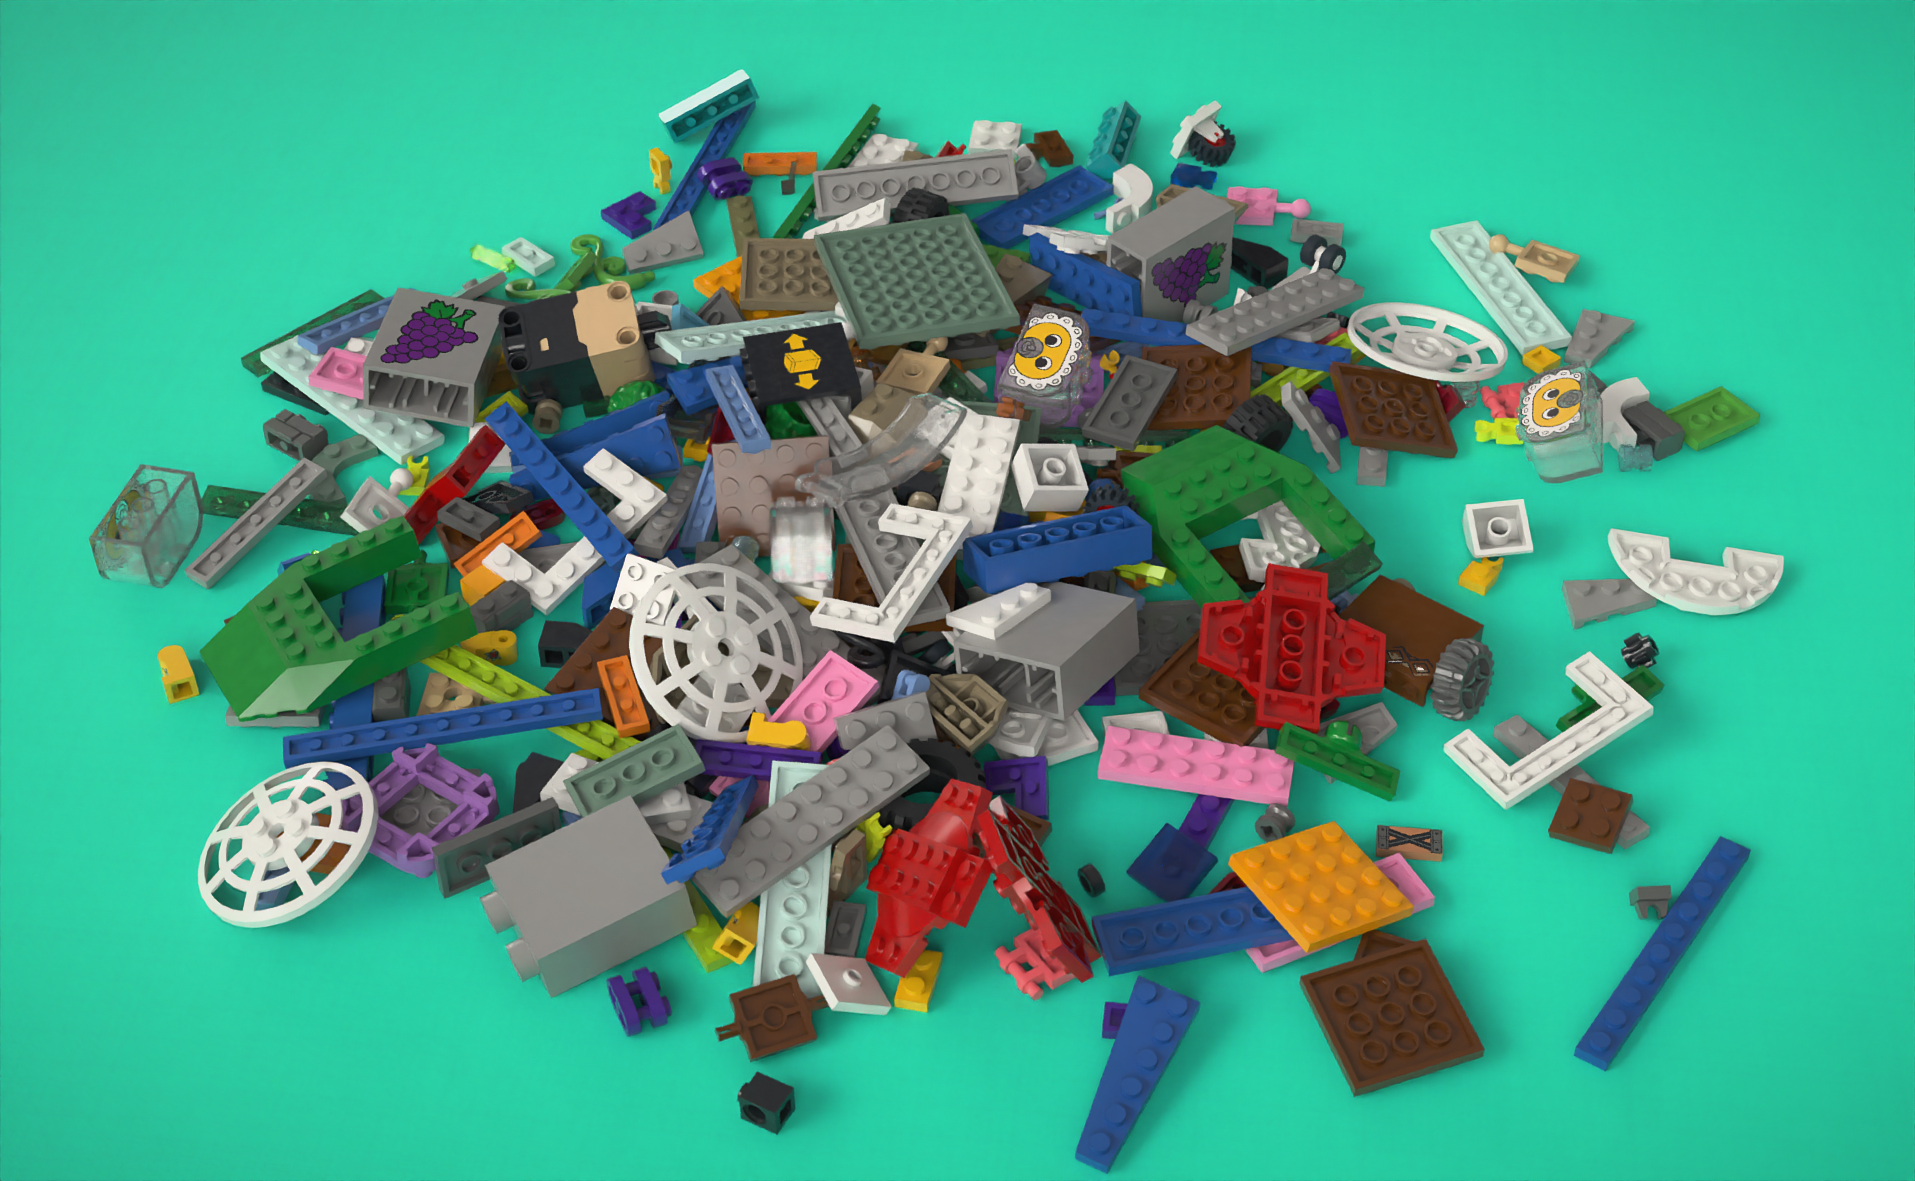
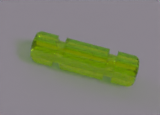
M479 244L470 249L471 258L477 261H481L506 273H510L515 268L514 259L508 256H504Z

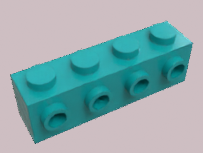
M741 69L659 113L658 116L667 134L676 144L701 129L707 128L714 122L729 116L738 109L751 104L759 99V95L750 77Z
M1126 100L1115 108L1112 106L1104 112L1102 123L1098 127L1099 132L1093 141V148L1088 154L1089 159L1086 169L1104 181H1108L1113 177L1114 172L1125 167L1141 120V116Z

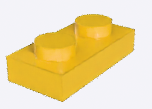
M924 949L906 977L900 978L894 997V1007L928 1013L943 963V952Z

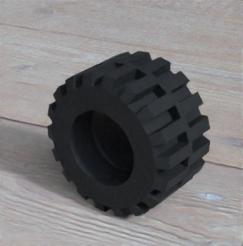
M914 187L911 190L909 189L898 203L893 215L892 224L949 216V203H947V199L944 196Z
M1261 394L1260 396L1256 395L1251 399L1249 398L1237 407L1228 417L1223 428L1279 452L1291 435L1293 419L1269 396Z

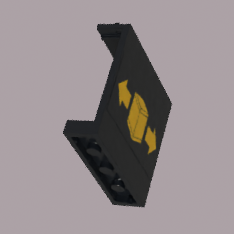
M842 322L743 337L744 348L739 349L740 360L744 369L745 381H747L749 397L763 425H766L765 418H767L765 406L847 394L851 411L861 403V385Z

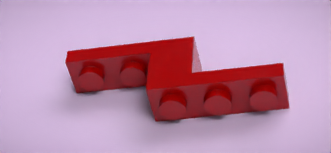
M487 425L479 429L452 464L431 480L403 515L414 530L418 545L438 522L437 511L456 496L459 498L466 496L506 445Z

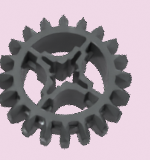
M1470 638L1454 639L1452 644L1446 646L1445 653L1440 654V661L1436 663L1437 668L1433 674V683L1430 685L1433 689L1430 695L1433 700V708L1436 709L1438 714L1454 721L1464 722L1466 719L1471 720L1474 714H1478L1480 706H1484V700L1489 695L1488 690L1492 685L1491 678L1494 675V671H1492L1494 666L1492 652L1489 651L1487 645Z

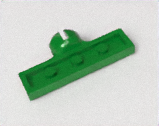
M1644 665L1621 678L1646 701L1660 694L1665 686ZM1576 683L1575 687L1573 686L1571 689L1572 694L1582 704L1559 718L1556 727L1562 733L1602 708L1599 703Z
M1348 721L1332 722L1329 724L1328 729H1325L1324 737L1288 722L1283 724L1275 749L1276 754L1389 802L1394 798L1400 770L1367 757L1362 753L1361 743L1363 736L1355 724L1352 725L1351 735L1346 734Z

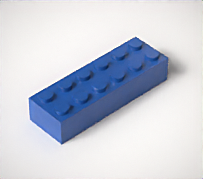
M1124 505L968 537L962 543L964 572L986 594L996 595L1024 583H1054L1064 577H1082L1087 572L1097 570L1110 571L1116 566L1125 564L1138 565L1141 561L1152 559V526L1128 506Z

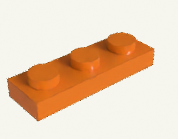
M817 152L743 153V171L751 176L813 174V172L817 171Z
M522 511L456 561L454 565L461 575L465 577L481 566L482 560L502 542L519 554L543 535L527 514Z
M625 655L597 662L598 672L619 739L650 732V724L628 656Z

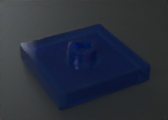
M1166 823L1126 873L1130 878L1166 903L1189 898L1217 864L1218 859L1172 825Z

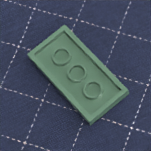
M677 724L563 780V783L578 812L584 818L630 795L635 804L638 805L706 770L680 724Z

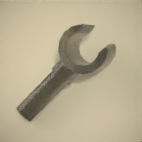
M791 162L788 180H781L782 195L795 193V172L797 166L795 162Z

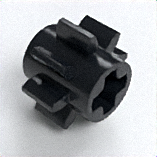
M1638 632L1624 640L1626 647L1621 649V654L1631 669L1642 665L1649 668L1657 663L1654 657L1659 655L1660 652L1650 635L1642 637Z

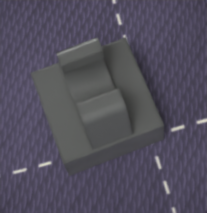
M1670 885L1639 886L1629 892L1630 906H1635L1638 918L1640 920L1648 918V907L1656 909L1658 919H1663L1667 915L1668 901L1672 899Z

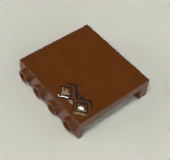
M1381 574L1338 615L1345 621L1351 618L1386 634L1384 688L1421 707L1425 706L1427 691L1431 688L1430 685L1434 679L1433 674L1437 668L1436 663L1440 661V654L1445 653L1446 646L1452 644L1454 639L1459 640L1460 638H1470L1481 642L1484 629L1483 624Z

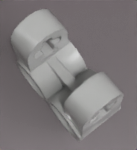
M1024 143L1014 150L1019 156L1014 163L1018 196L1026 193L1027 188L1035 189L1041 186L1047 177L1046 171Z

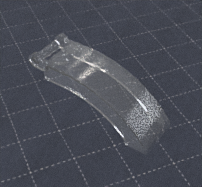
M931 393L911 396L907 399V404L901 413L878 436L861 447L845 454L817 460L814 465V472L800 475L796 479L795 488L804 494L811 493L827 501V504L835 509L842 508L845 502H859L861 498L890 490L917 474L941 452L963 423L967 415V409Z

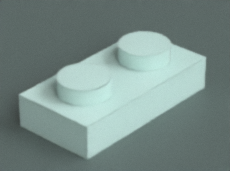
M522 237L502 247L503 257L535 277L555 266L553 256Z

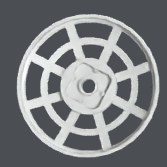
M1401 302L1372 304L1356 310L1351 315L1347 327L1351 342L1368 357L1392 369L1427 379L1450 382H1471L1488 379L1499 374L1505 368L1508 357L1507 347L1504 342L1487 327L1462 315L1432 306ZM1396 316L1436 321L1433 329L1401 325ZM1385 317L1390 326L1371 332L1362 326L1361 323L1369 319ZM1450 325L1473 335L1481 341L1468 345L1460 339L1443 332L1446 326ZM1355 330L1369 338V345L1361 340ZM1390 334L1397 335L1394 343L1382 337ZM1377 343L1391 349L1392 353L1381 352ZM1489 347L1497 358V364H1480L1481 360L1476 351ZM1468 355L1472 364L1456 362L1458 356ZM1452 368L1465 369V371L1460 373H1453L1449 370Z
M696 563L680 567L667 573L654 583L641 598L634 612L630 628L629 649L637 682L656 712L672 727L680 724L684 733L689 737L701 740L746 743L749 730L743 732L717 731L722 713H740L755 708L757 713H765L769 720L772 716L765 700L776 688L781 673L794 679L791 694L802 682L803 657L800 641L792 620L773 593L762 583L742 571L714 563ZM698 571L723 573L724 587H704L691 591L680 577ZM736 578L754 588L769 602L773 610L766 614L754 600L738 592ZM667 585H670L681 599L671 609L665 621V626L646 623L648 612L655 598ZM724 596V611L710 613L699 598ZM737 601L749 607L757 614L759 619L749 625L744 619L737 616ZM687 606L699 618V621L693 625L690 631L675 628L680 614ZM779 620L784 624L792 644L794 666L783 661L781 641L774 626ZM765 629L768 630L772 640L774 656L760 651L756 635ZM644 636L663 638L664 658L672 676L658 685L654 682L646 661ZM674 641L687 643L690 664L682 669L675 655ZM719 642L727 645L729 656L721 654L718 649ZM758 664L773 669L767 685L761 692L752 677ZM698 674L705 681L713 684L712 698L695 688L689 682V679ZM742 683L750 699L742 702H725L727 687ZM679 686L692 700L709 709L705 727L692 722L680 714L664 696Z
M314 762L291 767L257 784L228 809L215 826L205 844L198 868V886L207 906L225 922L235 926L255 928L284 923L320 905L352 876L371 847L379 816L378 802L373 789L360 773L351 767L333 762ZM324 771L339 772L349 776L355 784L335 791L329 784L316 780V778ZM305 775L302 779L285 782L294 777ZM308 787L320 790L326 794V796L310 804L300 800ZM294 788L288 799L274 804L271 803L269 797ZM361 794L363 813L358 833L341 830L344 815L342 800ZM258 805L260 813L249 825L238 826L245 816ZM331 805L332 816L329 827L319 826L316 813ZM284 831V833L280 837L276 838L281 832ZM243 838L242 850L228 861V849L231 839ZM314 840H322L316 850L304 862H301L300 857L308 851ZM222 842L219 850L220 870L208 882L207 874L211 857L217 843ZM334 842L351 845L348 853L338 866L315 886L308 872L324 858ZM247 859L255 866L250 881L239 878L233 873ZM286 866L290 869L286 874L263 881L266 871L277 870ZM224 880L234 888L247 892L243 911L226 907L212 896ZM295 880L303 892V895L290 902L270 909L256 911L260 892L279 889Z

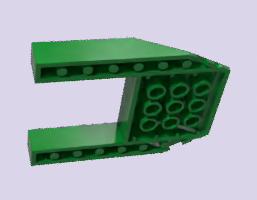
M1215 425L1121 469L1123 490L1125 488L1129 490L1127 496L1134 494L1136 497L1134 503H1139V516L1152 526V551L1167 569L1177 574V581L1201 609L1204 603L1242 600L1243 603H1249L1251 600L1202 545L1199 539L1279 501L1283 502L1334 560L1342 558L1345 566L1343 571L1348 576L1373 564L1375 540L1306 465L1221 426Z
M403 515L389 519L377 527L362 531L352 538L335 543L327 549L308 555L302 560L293 563L250 600L199 651L239 722L253 721L257 718H274L279 716V712L295 710L297 714L309 713L478 635L470 607L458 591L424 607L417 608L413 612L389 621L367 633L360 634L347 642H344L319 604L422 557L414 530Z

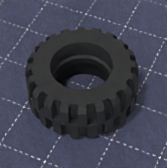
M919 738L910 739V743L906 744L930 767V772L927 777L877 811L880 814L878 818L879 824L883 828H886L888 825L892 827L891 833L884 838L887 839L894 829L908 832L926 817L935 804L914 803L904 799L911 794L919 792L941 794L951 779L986 789L985 773L977 759L973 756L970 757V753L964 748H955L954 743L946 740L944 743H941L935 738H928V741H919Z

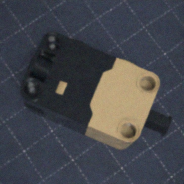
M615 281L550 298L533 300L529 303L508 306L498 316L502 337L501 344L506 365L513 381L518 386L520 398L527 405L528 413L531 415L535 414L537 403L544 399L554 400L562 408L609 398L618 387L632 381L650 380L654 383L655 377L649 350L661 348L655 343L656 332L672 330L668 315L658 311L639 314L630 286L624 281Z

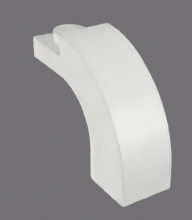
M1130 163L1114 172L1113 194L1124 199L1106 209V230L1112 234L1152 212L1153 184L1150 177L1137 166Z
M1637 377L1616 382L1602 392L1598 400L1593 425L1594 434L1599 444L1610 442L1611 446L1617 450L1623 459L1633 457L1637 434L1624 419L1622 413L1627 408L1636 407L1637 404L1648 401L1650 392Z

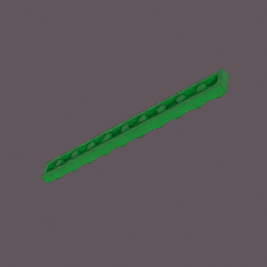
M872 103L823 170L848 167L852 159L851 155L854 157L857 155L861 148V143L865 144L869 138L870 130L874 131L878 126L880 118L877 116L881 109L879 106ZM814 182L775 232L773 238L793 239L792 234L797 236L802 228V221H808L813 212L812 207H817Z

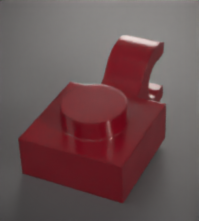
M1434 380L1449 423L1466 404L1456 388L1446 384L1443 386L1439 380Z

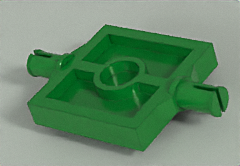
M421 550V558L414 560L413 563L389 571L384 603L386 614L411 613L417 608L424 607L446 596L449 581L448 563H427V553Z

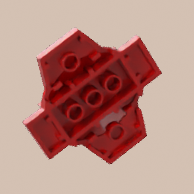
M1268 563L1265 575V589L1258 592L1256 597L1249 603H1243L1242 600L1204 603L1202 607L1197 662L1241 682L1248 693L1254 697V705H1256L1255 726L1280 730L1283 724L1288 722L1317 735L1320 728L1321 708L1331 703L1335 698L1381 693L1384 688L1386 634L1351 618L1345 621L1334 611L1336 606L1327 599L1328 573Z
M951 779L924 819L919 821L908 832L894 829L892 834L887 837L883 844V853L877 865L871 869L868 876L869 882L865 888L878 894V917L865 957L867 962L905 978L928 945V939L924 936H929L933 927L942 930L951 922L966 928L993 871L990 862L979 857L980 849L973 846L975 839L973 833L978 834V832L982 831L977 816L988 810L992 792L980 786Z
M998 796L990 801L991 812L987 810L977 816L982 831L978 832L986 851L983 859L990 862L993 867L992 873L997 878L993 881V884L1003 899L1009 898L1012 907L1019 915L1025 914L1029 925L1034 931L1040 930L1044 938L1042 945L1051 959L1057 957L1064 972L1067 975L1072 973L1083 983L1093 977L1090 963L1100 958L1101 954L1081 907L1066 893L1060 881L1056 882L1047 872L1050 870L1048 861L1031 828L1001 796Z

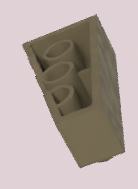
M1006 253L995 268L1014 305L1025 304L1026 300H1035L1037 296H1045L1053 275L1022 261L1017 256H1011ZM1001 329L985 330L974 334L986 337V333L991 332L994 335Z

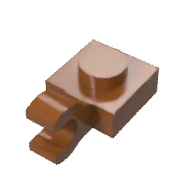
M1007 396L1002 397L1004 404L998 402L996 409L998 417L1015 418L1030 422L1032 411L1024 409L1025 403L1018 402L1015 398Z

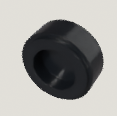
M1088 863L1078 869V879L1089 896L1095 898L1106 891L1101 875L1092 864Z

